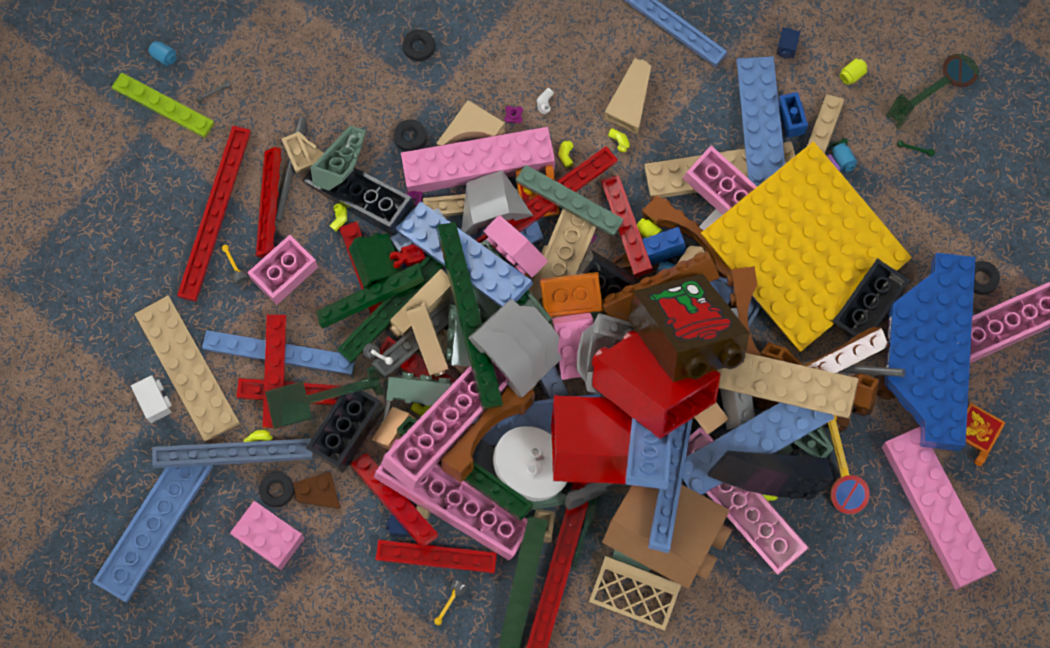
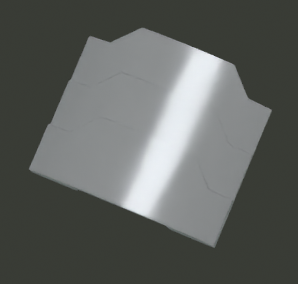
M512 299L468 337L480 353L485 352L508 378L507 384L519 398L527 394L562 359L558 352L559 335L535 307L519 306Z
M598 314L594 324L582 332L577 355V371L586 383L587 392L604 396L592 386L594 372L592 359L599 349L603 347L611 348L621 342L628 332L635 331L630 322Z

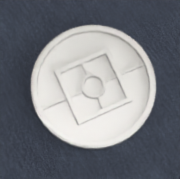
M517 427L505 433L497 443L493 454V464L499 480L526 499L531 501L548 500L556 496L566 485L567 482L553 481L551 434L535 427Z

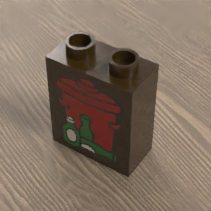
M703 273L632 292L629 322L672 382L687 378L698 379L706 373L723 368L734 369L744 363L750 333Z

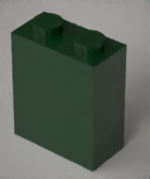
M376 233L366 238L363 236L357 237L348 248L364 288L402 271V267H393L394 262L398 261L397 259H389L390 254L395 252L388 233Z

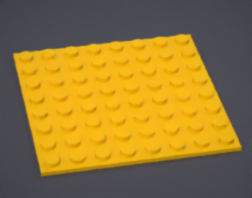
M814 141L700 233L730 270L755 266L758 286L752 296L799 353L834 324L833 320L877 258L896 271L912 258Z

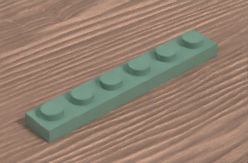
M527 165L524 166L516 179V183L612 237L615 236L624 219Z

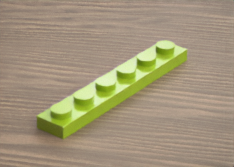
M122 72L112 85L113 90L203 138L207 136L215 124L213 120Z

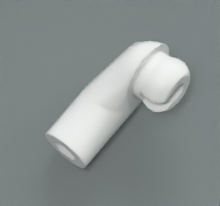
M546 88L537 98L538 110L542 114H547L551 109L548 100L554 92L550 88Z

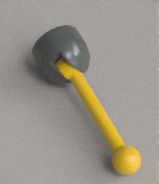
M223 245L221 249L226 253L235 270L232 276L235 285L240 286L248 282L249 276L244 270H238L229 252V246Z
M454 579L450 587L452 596L439 617L434 619L436 625H441L442 618L454 598L462 596L468 589L467 586Z

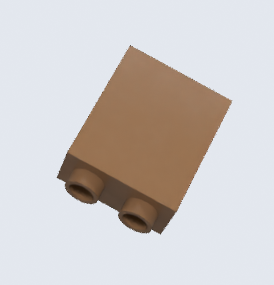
M681 484L669 552L664 553L648 548L659 488L632 485L611 520L602 543L687 589L690 588L696 575L706 580L717 560L708 551L711 546L722 551L732 529L723 525L730 510Z

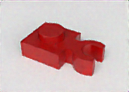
M414 244L402 247L400 253L392 252L389 257L390 260H398L394 262V268L401 267L403 263H406L407 267L417 263L420 264L426 258L423 251Z

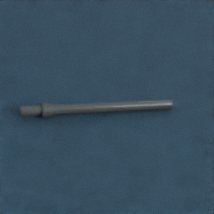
M299 117L297 129L294 130V133L300 132L305 136L306 118ZM290 158L277 205L275 221L278 222L282 221L294 172Z
M808 360L807 362H802V361H800V362L803 363V364H806V363L811 362V361H813V360ZM851 365L839 371L858 374L905 376V369Z

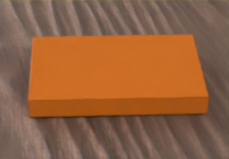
M598 272L540 279L543 307L550 317L603 311Z

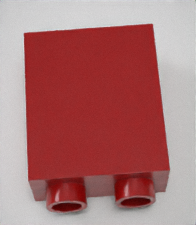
M634 330L628 332L621 342L613 347L599 349L592 359V366L594 367L592 386L659 439L716 403L721 378L719 372L712 371L698 379L687 378L672 382L641 337Z
M554 396L551 417L553 481L625 484L632 417L607 397Z

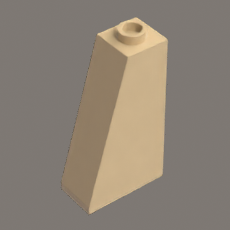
M634 58L604 115L605 120L635 134L639 132L650 78L651 65L648 62Z
M442 269L390 320L392 326L390 329L397 337L399 335L404 337L412 330L406 313L408 306L425 301L431 314L453 295L448 275Z
M423 301L408 306L406 313L429 375L439 376L446 373L445 370L448 369V364L426 302Z

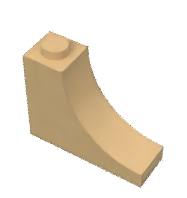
M467 100L436 144L437 146H442L465 139H482L504 135L506 133L505 122Z

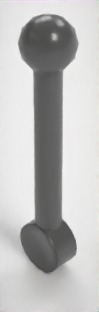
M225 81L223 85L203 95L196 96V100L202 102L204 98L224 88H229L231 86L230 81Z

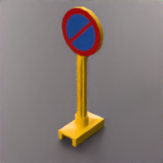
M833 415L835 419L828 422V427L841 477L833 483L830 490V499L833 506L840 512L856 514L867 505L870 498L869 488L863 479L849 474L836 423L837 416Z

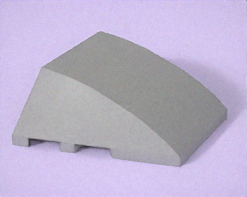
M503 170L467 181L461 229L467 235L479 233V229L489 226L498 215L502 216L505 220L514 219L515 221L533 216Z

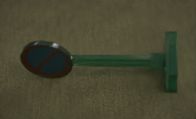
M963 54L949 56L943 63L942 71L944 77L911 100H908L903 94L898 96L886 117L890 118L893 116L898 121L896 128L899 129L905 124L916 105L948 83L958 87L972 85L977 80L979 74L975 61Z

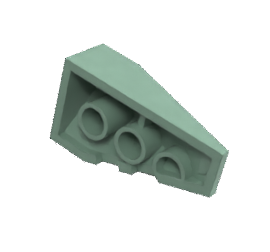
M350 125L312 165L313 185L330 190L350 175L359 156L366 136V130Z

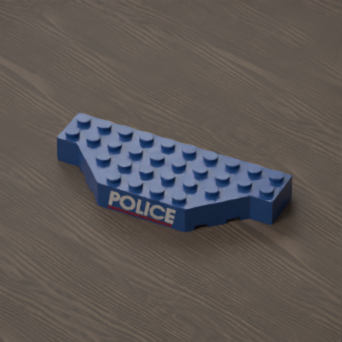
M936 253L931 260V274L894 302L889 310L887 334L889 346L886 349L885 368L905 369V376H885L884 385L889 391L891 390L898 398L899 403L907 412L912 414L921 427L920 447L961 451L965 447L975 257Z

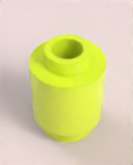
M854 59L841 70L839 74L841 80L846 85L854 84L867 73V64L862 59Z
M644 218L637 224L642 239L663 232L662 229L650 220H645Z

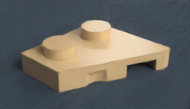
M300 132L282 138L296 174L311 168L324 154Z

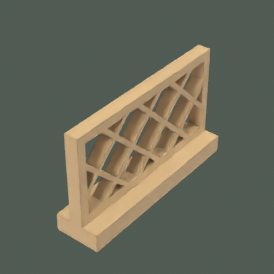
M605 556L589 602L665 630L681 585ZM605 569L612 571L617 580L606 585L603 579ZM617 574L623 575L624 577L619 579ZM628 577L633 580L636 587L625 592L620 581ZM601 580H602V583H603L604 586H602V587L599 588V585H600ZM636 581L641 582L643 584L638 586ZM618 582L623 593L612 598L607 587ZM649 585L652 587L654 595L644 599L639 588ZM605 588L610 599L604 602L595 600L597 591ZM655 588L660 589L662 591L656 593ZM637 589L641 601L631 605L626 594ZM663 592L673 594L671 603L662 606L658 595ZM624 595L629 606L623 609L616 608L613 600ZM656 596L660 608L650 612L645 601ZM611 601L613 606L608 605L606 603ZM643 602L647 614L643 616L635 615L632 607ZM669 606L666 614L664 608ZM630 608V610H631L632 613H629V612L624 611V610ZM662 609L665 615L663 625L654 622L651 614ZM649 615L651 621L648 620V619H645L644 617H646V616Z

